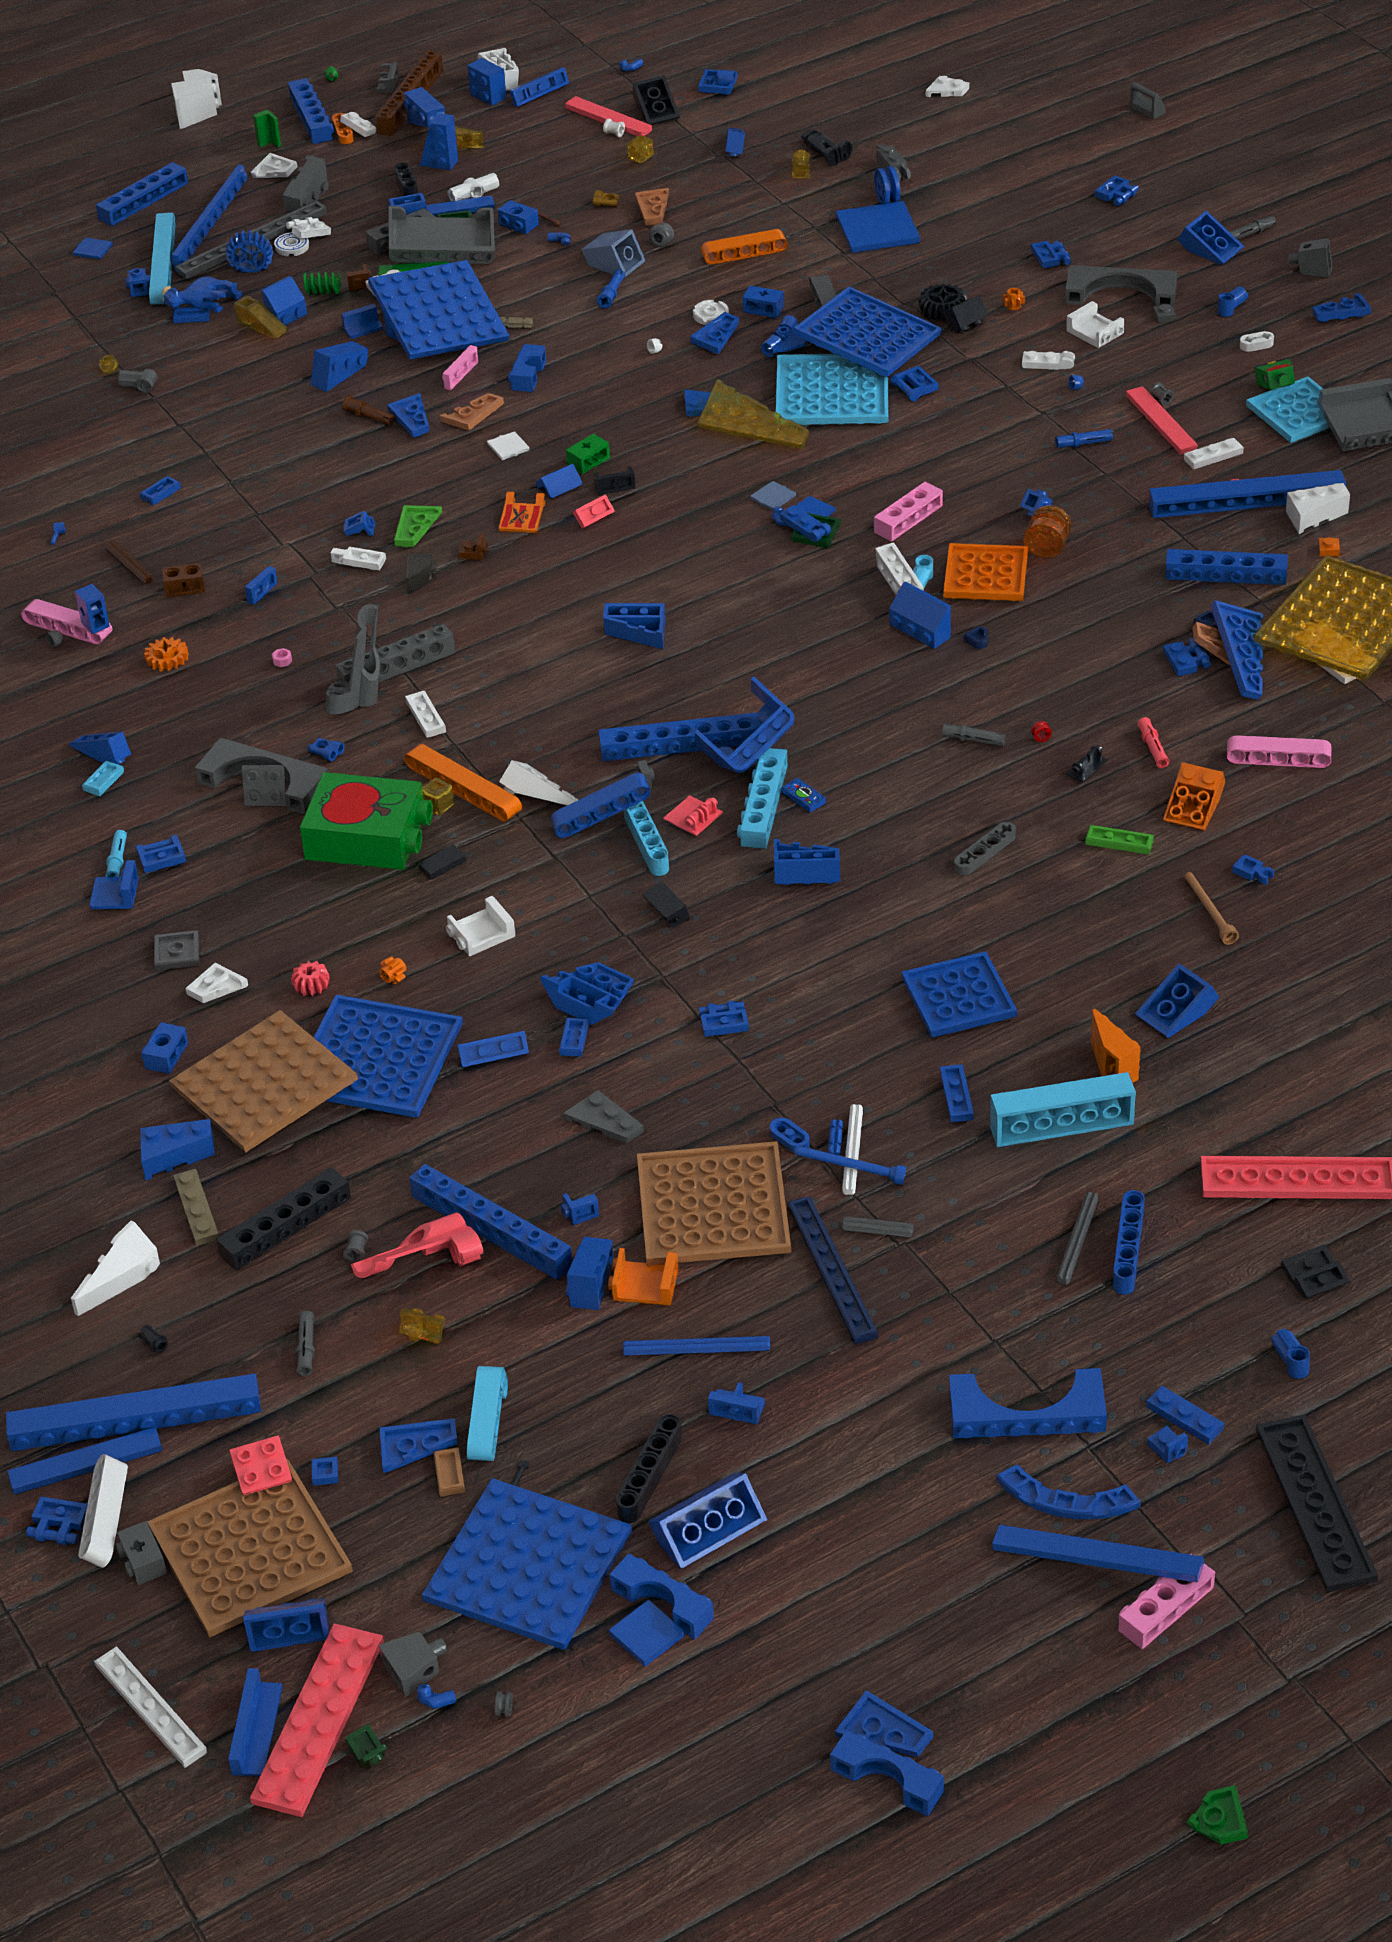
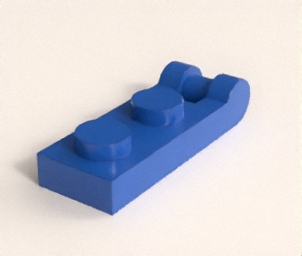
M795 505L780 513V520L813 542H817L821 539V536L831 533V528L827 523H821Z

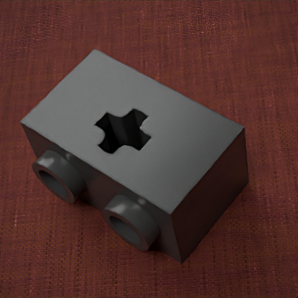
M147 1521L117 1532L119 1543L115 1545L120 1558H126L127 1562H124L126 1572L129 1577L134 1576L137 1585L167 1574L163 1556Z

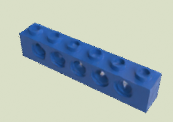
M307 78L288 82L290 98L312 143L331 141L332 133H334L333 125L330 123L320 99L318 100L313 85L309 84Z
M172 162L96 204L98 220L113 226L188 184L186 168Z
M1167 549L1165 579L1286 585L1288 555Z

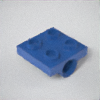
M705 69L698 85V91L707 94H731L738 78V72Z

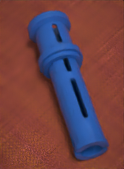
M617 269L614 272L608 285L604 286L601 294L598 295L597 303L600 307L609 308L616 298L617 289L625 278L624 271L620 275L621 269Z

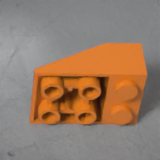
M1182 762L1163 821L1205 831L1219 803L1225 785L1224 773Z
M1093 1009L1091 1045L1101 1076L1128 1072L1132 1083L1139 1080L1141 1051L1139 1044L1129 1038L1121 1028L1116 1027L1105 1015Z

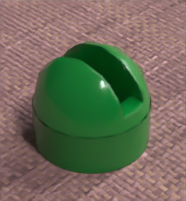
M329 67L324 72L326 79L330 82L338 79L339 75L334 67Z

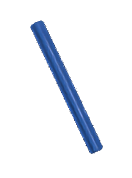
M769 1336L633 1340L623 1342V1353L626 1356L770 1350Z

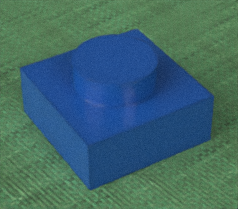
M337 1457L312 1459L313 1486L339 1483Z

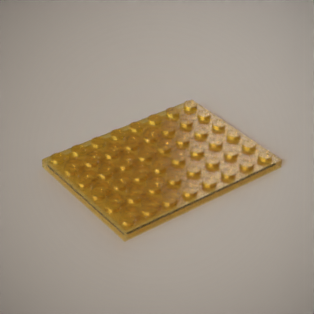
M1326 555L1258 630L1254 641L1284 653L1295 655L1301 659L1312 661L1321 666L1332 668L1338 672L1349 674L1358 679L1367 680L1392 651V577Z

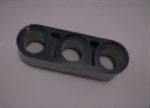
M404 162L397 163L394 169L396 183L401 195L418 194L417 181L410 165Z

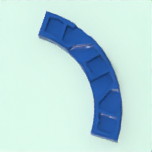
M1018 1464L996 1475V1481L1022 1503L1044 1513L1063 1518L1103 1519L1128 1513L1139 1508L1141 1505V1501L1126 1484L1108 1491L1096 1492L1095 1495L1086 1496L1078 1495L1075 1492L1059 1489L1054 1491L1042 1486L1041 1482L1026 1473Z

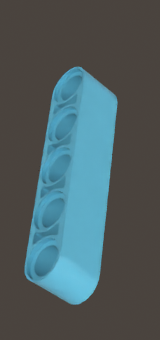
M639 802L625 809L624 819L650 872L656 876L667 874L669 871L668 851L644 802Z

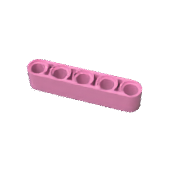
M34 599L21 612L23 620L30 625L50 631L57 630L63 635L93 644H100L112 632V626L109 623L110 627L91 634L81 623L79 611L39 599Z
M1232 736L1227 741V759L1235 764L1325 768L1331 764L1332 747L1330 742L1320 739Z

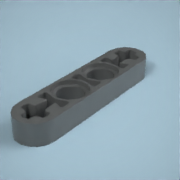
M1002 822L955 858V872L959 875H969L1016 839V826L1010 822ZM993 841V842H997V844H995V845H990V844H988V842ZM981 852L983 855L977 856L973 853Z

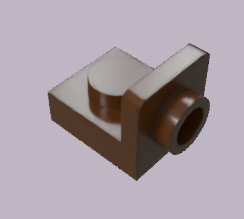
M484 533L479 534L478 541H462L458 552L459 559L482 560L484 552L488 550V541H485Z

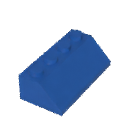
M733 1473L648 1522L659 1545L679 1569H682L766 1521L767 1517L746 1473Z

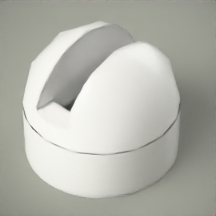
M653 338L647 341V349L651 354L661 351L663 345L659 339Z

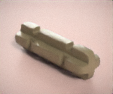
M500 317L505 328L506 326L508 328H522V326H525L524 328H532L533 326L532 318L508 317L506 319V317Z

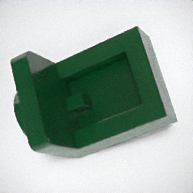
M369 1723L344 1738L360 1767L366 1764L372 1767L384 1759L382 1754L385 1753L387 1747L385 1744L381 1745Z

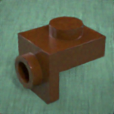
M366 264L362 265L363 270L346 273L349 291L368 289L365 281L372 277L371 270H367Z

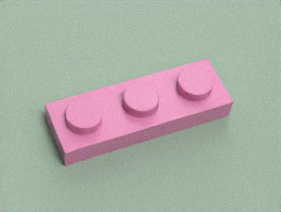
M470 345L444 371L442 376L444 389L451 391L478 363L476 346Z

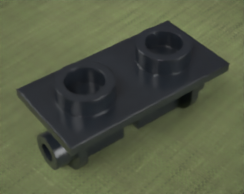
M1099 745L1092 746L1085 756L1072 764V768L1066 775L1084 783L1107 762L1108 759L1102 757V747Z

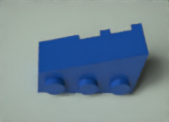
M423 87L404 92L405 99L403 102L407 112L408 123L429 128L431 121L438 113L445 114L444 106Z
M351 341L315 350L311 385L325 392L329 391L366 366L368 348Z
M604 603L603 622L606 635L664 649L666 625L664 603Z
M774 839L775 884H831L840 882L839 848L812 845V848L800 846L799 842H793L792 845L781 844L779 839Z
M210 1119L140 1128L141 1162L146 1181L152 1179L153 1174L164 1170L168 1173L173 1171V1167L185 1162L189 1165L215 1155L214 1136Z
M584 1237L580 1246L577 1247L575 1258L567 1273L566 1297L570 1299V1307L599 1310L614 1257L612 1240Z

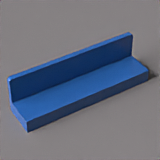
M248 1668L228 1758L231 1773L236 1776L260 1777L268 1761L283 1686L281 1683L261 1682L259 1669Z

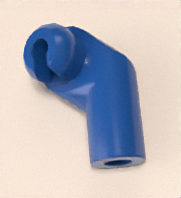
M548 233V242L561 241V244L565 246L570 244L571 236L568 233Z

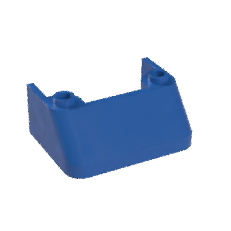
M754 676L751 678V692L764 705L758 713L762 725L733 751L729 747H720L718 749L699 730L695 732V744L718 766L737 773L748 770L794 724L793 712Z

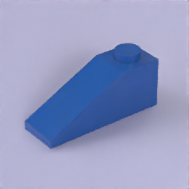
M727 127L725 151L729 152L728 155L738 156L743 153L745 139L743 129Z
M123 731L83 735L69 743L70 747L102 763L109 761L120 764L125 761V757L131 755Z

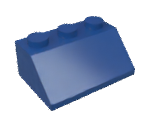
M905 581L889 608V624L935 649L951 638V606Z
M324 1598L284 1603L270 1607H257L245 1610L243 1615L251 1652L324 1641L329 1634Z

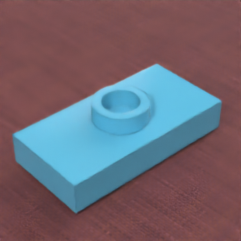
M105 761L82 785L83 791L101 796L124 773L123 766Z

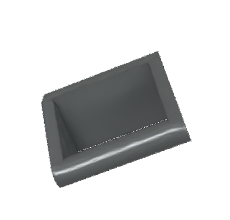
M1135 82L1131 84L1130 108L1153 120L1166 114V107L1159 94Z

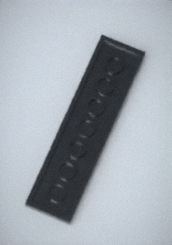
M1306 1415L1256 1424V1433L1326 1592L1377 1582L1378 1574Z

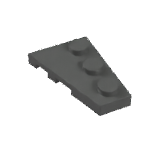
M599 1090L563 1113V1119L566 1121H577L584 1128H595L602 1131V1135L626 1144L644 1132V1125Z

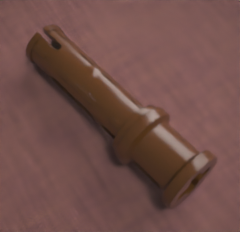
M347 395L342 402V409L346 412L351 411L356 416H366L388 426L394 424V422L388 419L395 421V415L368 406L364 400L358 401L353 396Z

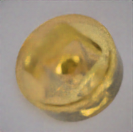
M106 355L100 360L99 366L104 373L109 374L118 368V361L113 355Z

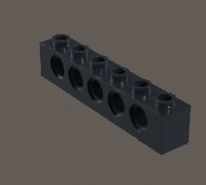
M328 1168L217 1238L219 1255L237 1271L350 1199L348 1181L334 1168Z

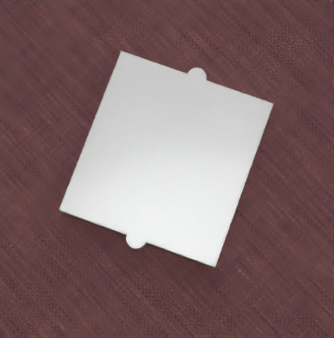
M515 431L503 436L499 435V437L487 441V444L501 460L513 456L516 457L521 453L530 451L529 446Z

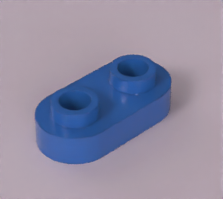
M776 1118L770 1123L771 1137L791 1152H794L796 1146L809 1148V1134L791 1120Z

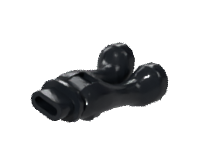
M807 130L801 134L804 143L810 146L811 150L819 152L824 156L826 162L834 166L839 164L840 159L841 161H846L853 151L851 142L843 140L837 145L827 135L816 130Z

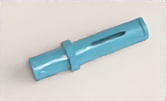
M117 830L114 833L111 852L106 861V877H119L120 869L123 867V853L127 833L123 830Z

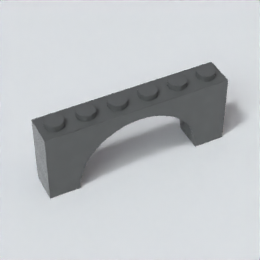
M1070 265L1065 290V304L1083 305L1087 297L1099 290L1123 287L1147 294L1154 301L1155 306L1171 304L1174 309L1178 271Z
M219 738L195 766L197 783L216 788L223 781L242 774V765H284L285 781L289 784V788L285 793L287 809L301 814H306L323 772L329 773L328 768L223 738Z

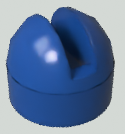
M1070 375L1068 380L1070 389L1078 390L1082 388L1084 383L1083 377L1080 375Z

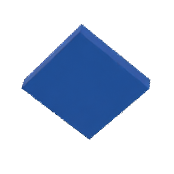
M648 1599L609 1629V1635L646 1667L684 1637V1630Z

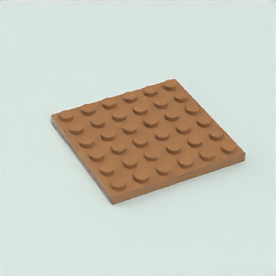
M279 1010L178 1074L169 1082L176 1092L207 1119H210L211 1123L246 1153L358 1080L355 1071Z
M778 1142L637 1154L647 1265L665 1264L668 1252L677 1253L678 1263L791 1253Z
M288 1459L286 1460L292 1477V1481L289 1483L243 1495L239 1481L147 1521L155 1541L209 1638L243 1623L245 1610L284 1604L353 1572L352 1564Z

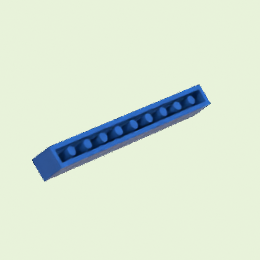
M1335 470L1150 488L1149 507L1153 518L1282 506L1287 503V492L1328 486L1336 483H1344L1346 487L1347 483L1342 471Z
M255 1373L6 1412L7 1438L11 1451L119 1434L123 1435L156 1427V1429L174 1427L189 1423L250 1415L261 1412L260 1392Z

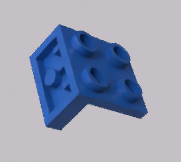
M126 860L125 869L121 870V877L95 878L90 909H133L139 880L135 860Z

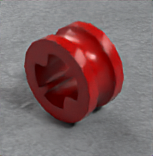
M1040 721L1032 726L1031 733L1037 742H1045L1051 737L1052 730L1047 722Z

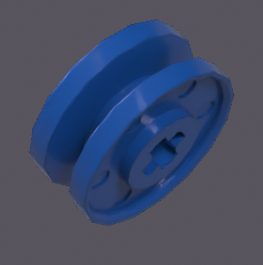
M887 166L885 171L883 168H877L874 172V184L879 202L881 204L889 203V200L899 202L901 190L895 168Z

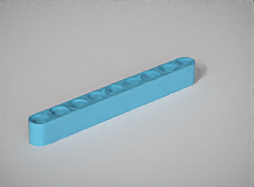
M174 212L156 214L149 287L151 305L165 304L163 302L162 290L166 286L171 287L173 263L171 255L174 251L176 227Z

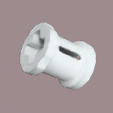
M608 118L603 125V131L606 134L612 133L616 134L617 137H621L625 131L624 122H614Z

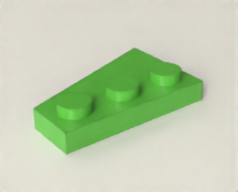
M404 505L394 539L395 546L414 547L441 515L442 506Z

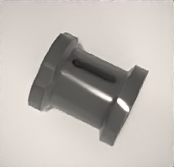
M1160 382L1155 383L1150 389V394L1157 398L1163 406L1169 405L1174 399V392L1167 390Z
M353 1230L348 1233V1246L344 1249V1258L350 1262H358L364 1259V1247L368 1244L369 1240L366 1233L359 1230Z

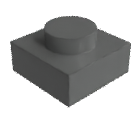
M1171 304L1153 306V314L1157 322L1175 320L1176 314Z
M646 760L638 761V773L645 776L649 788L652 789V780L655 779L653 769L648 767Z

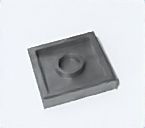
M198 930L154 935L155 970L200 966Z

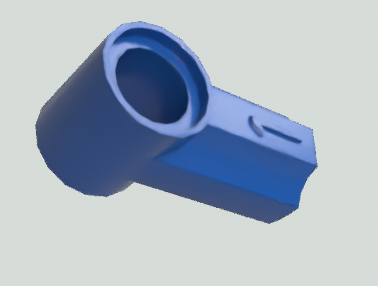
M1239 286L1230 293L1219 294L1218 315L1224 317L1233 315L1234 308L1248 299V293L1245 291V288Z
M1285 1328L1278 1330L1271 1337V1343L1287 1365L1288 1375L1296 1379L1306 1377L1309 1374L1310 1366L1309 1350L1300 1345L1291 1331Z

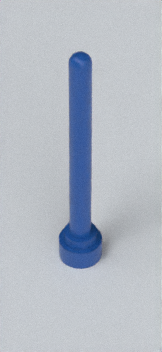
M801 1146L794 1148V1153L798 1156L890 1177L889 1180H893L895 1184L903 1185L906 1166L897 1165V1167L892 1166L890 1168Z

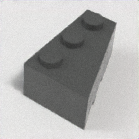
M310 155L306 156V163L303 168L299 167L297 178L291 180L283 193L285 210L293 212L318 200L329 189L325 159Z

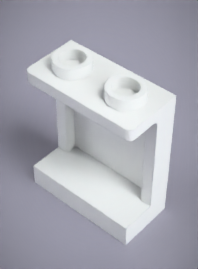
M1091 301L1067 315V332L1100 348L1124 334V318L1120 317L1115 321H1111L1097 313V303Z
M493 896L485 899L486 909L458 921L452 915L447 916L448 925H446V931L448 935L456 940L458 947L464 950L468 956L515 937L514 920Z

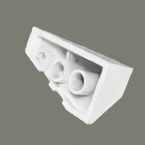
M512 760L499 781L505 785L504 790L513 795L519 793L565 805L578 801L570 793L564 790L559 791V785L547 780L548 777L526 763Z
M130 1221L115 1235L110 1242L113 1247L106 1256H100L98 1259L99 1265L93 1275L88 1274L71 1297L74 1313L77 1316L141 1282L160 1265L157 1248L135 1222Z

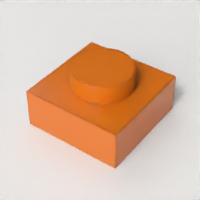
M1319 538V556L1339 557V538Z

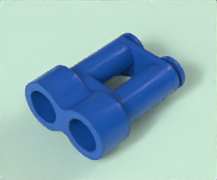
M318 737L315 743L309 745L308 751L323 756L325 760L334 761L338 754L343 753L345 746L342 742H332Z

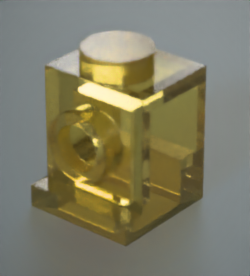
M798 150L796 153H793L792 157L793 178H810V153H806L805 150Z

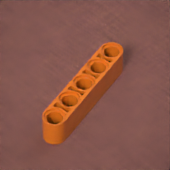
M774 229L705 242L700 250L708 264H718L782 252L787 248L788 242L781 230Z

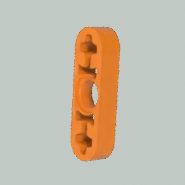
M344 113L334 114L332 116V123L339 143H352L354 141L352 129L340 121L341 115H344Z

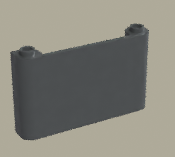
M389 206V258L391 261L397 263L449 261V263L467 260L469 264H489L494 261L493 208L478 209L476 218L406 217L404 208Z

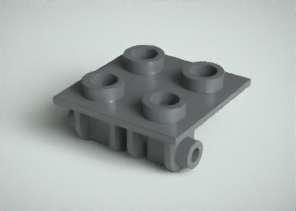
M242 765L245 806H286L285 793L288 789H285L284 765Z

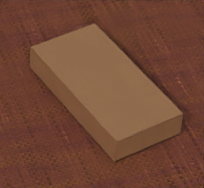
M459 1447L434 1451L440 1497L465 1493Z

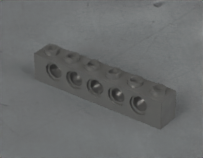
M445 624L376 649L380 663L379 682L455 654L452 632ZM370 652L365 653V661H369ZM352 659L335 665L339 681H350Z

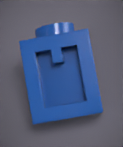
M365 510L345 519L344 532L347 536H350L364 529L369 536L374 535L375 527L374 519L368 516Z
M567 1193L562 1195L563 1204L560 1205L562 1214L565 1218L568 1217L573 1226L599 1216L598 1199L595 1194L571 1201Z
M1168 1426L1159 1430L1147 1440V1445L1166 1463H1170L1176 1458H1181L1187 1451L1188 1436L1185 1433L1177 1436Z

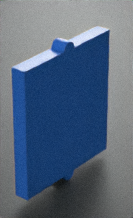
M85 237L77 245L78 247L73 251V255L101 260L108 253L113 242Z
M808 496L802 502H798L797 505L798 508L806 513L827 517L836 511L835 507L811 496Z

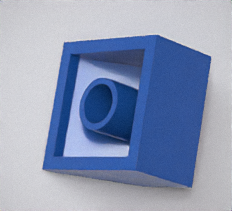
M291 276L261 290L266 321L277 328H281L307 315L305 298Z

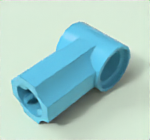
M928 555L918 556L913 569L914 574L924 588L927 582L933 578V558Z

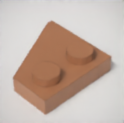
M1196 622L1192 627L1194 641L1228 665H1231L1219 629Z

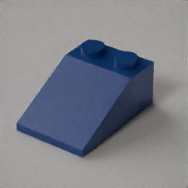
M1207 211L1187 225L1177 239L1189 252L1220 265L1225 264L1244 248V245Z
M1179 963L1138 1009L1135 1015L1169 1038L1205 1015L1220 997L1211 984Z

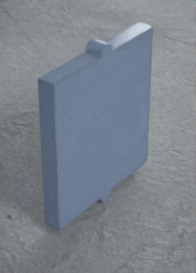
M772 481L752 494L750 499L759 503L760 506L773 511L774 507H780L794 498L796 492Z

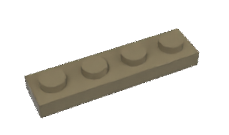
M192 1169L173 1175L196 1246L216 1241L219 1238V1234L197 1170Z

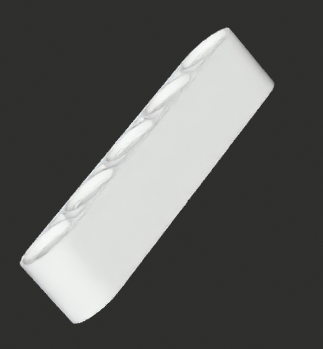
M106 1454L100 1456L94 1468L79 1549V1558L102 1568L109 1563L113 1554L128 1468L126 1463Z

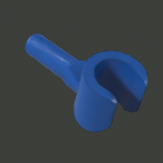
M64 522L53 524L54 533L50 541L51 545L55 544L59 534L66 533Z

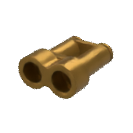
M595 190L593 206L617 207L619 194L603 193V191Z

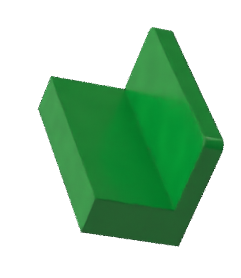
M268 110L254 114L253 120L257 145L262 147L273 143L276 147H281L277 117Z

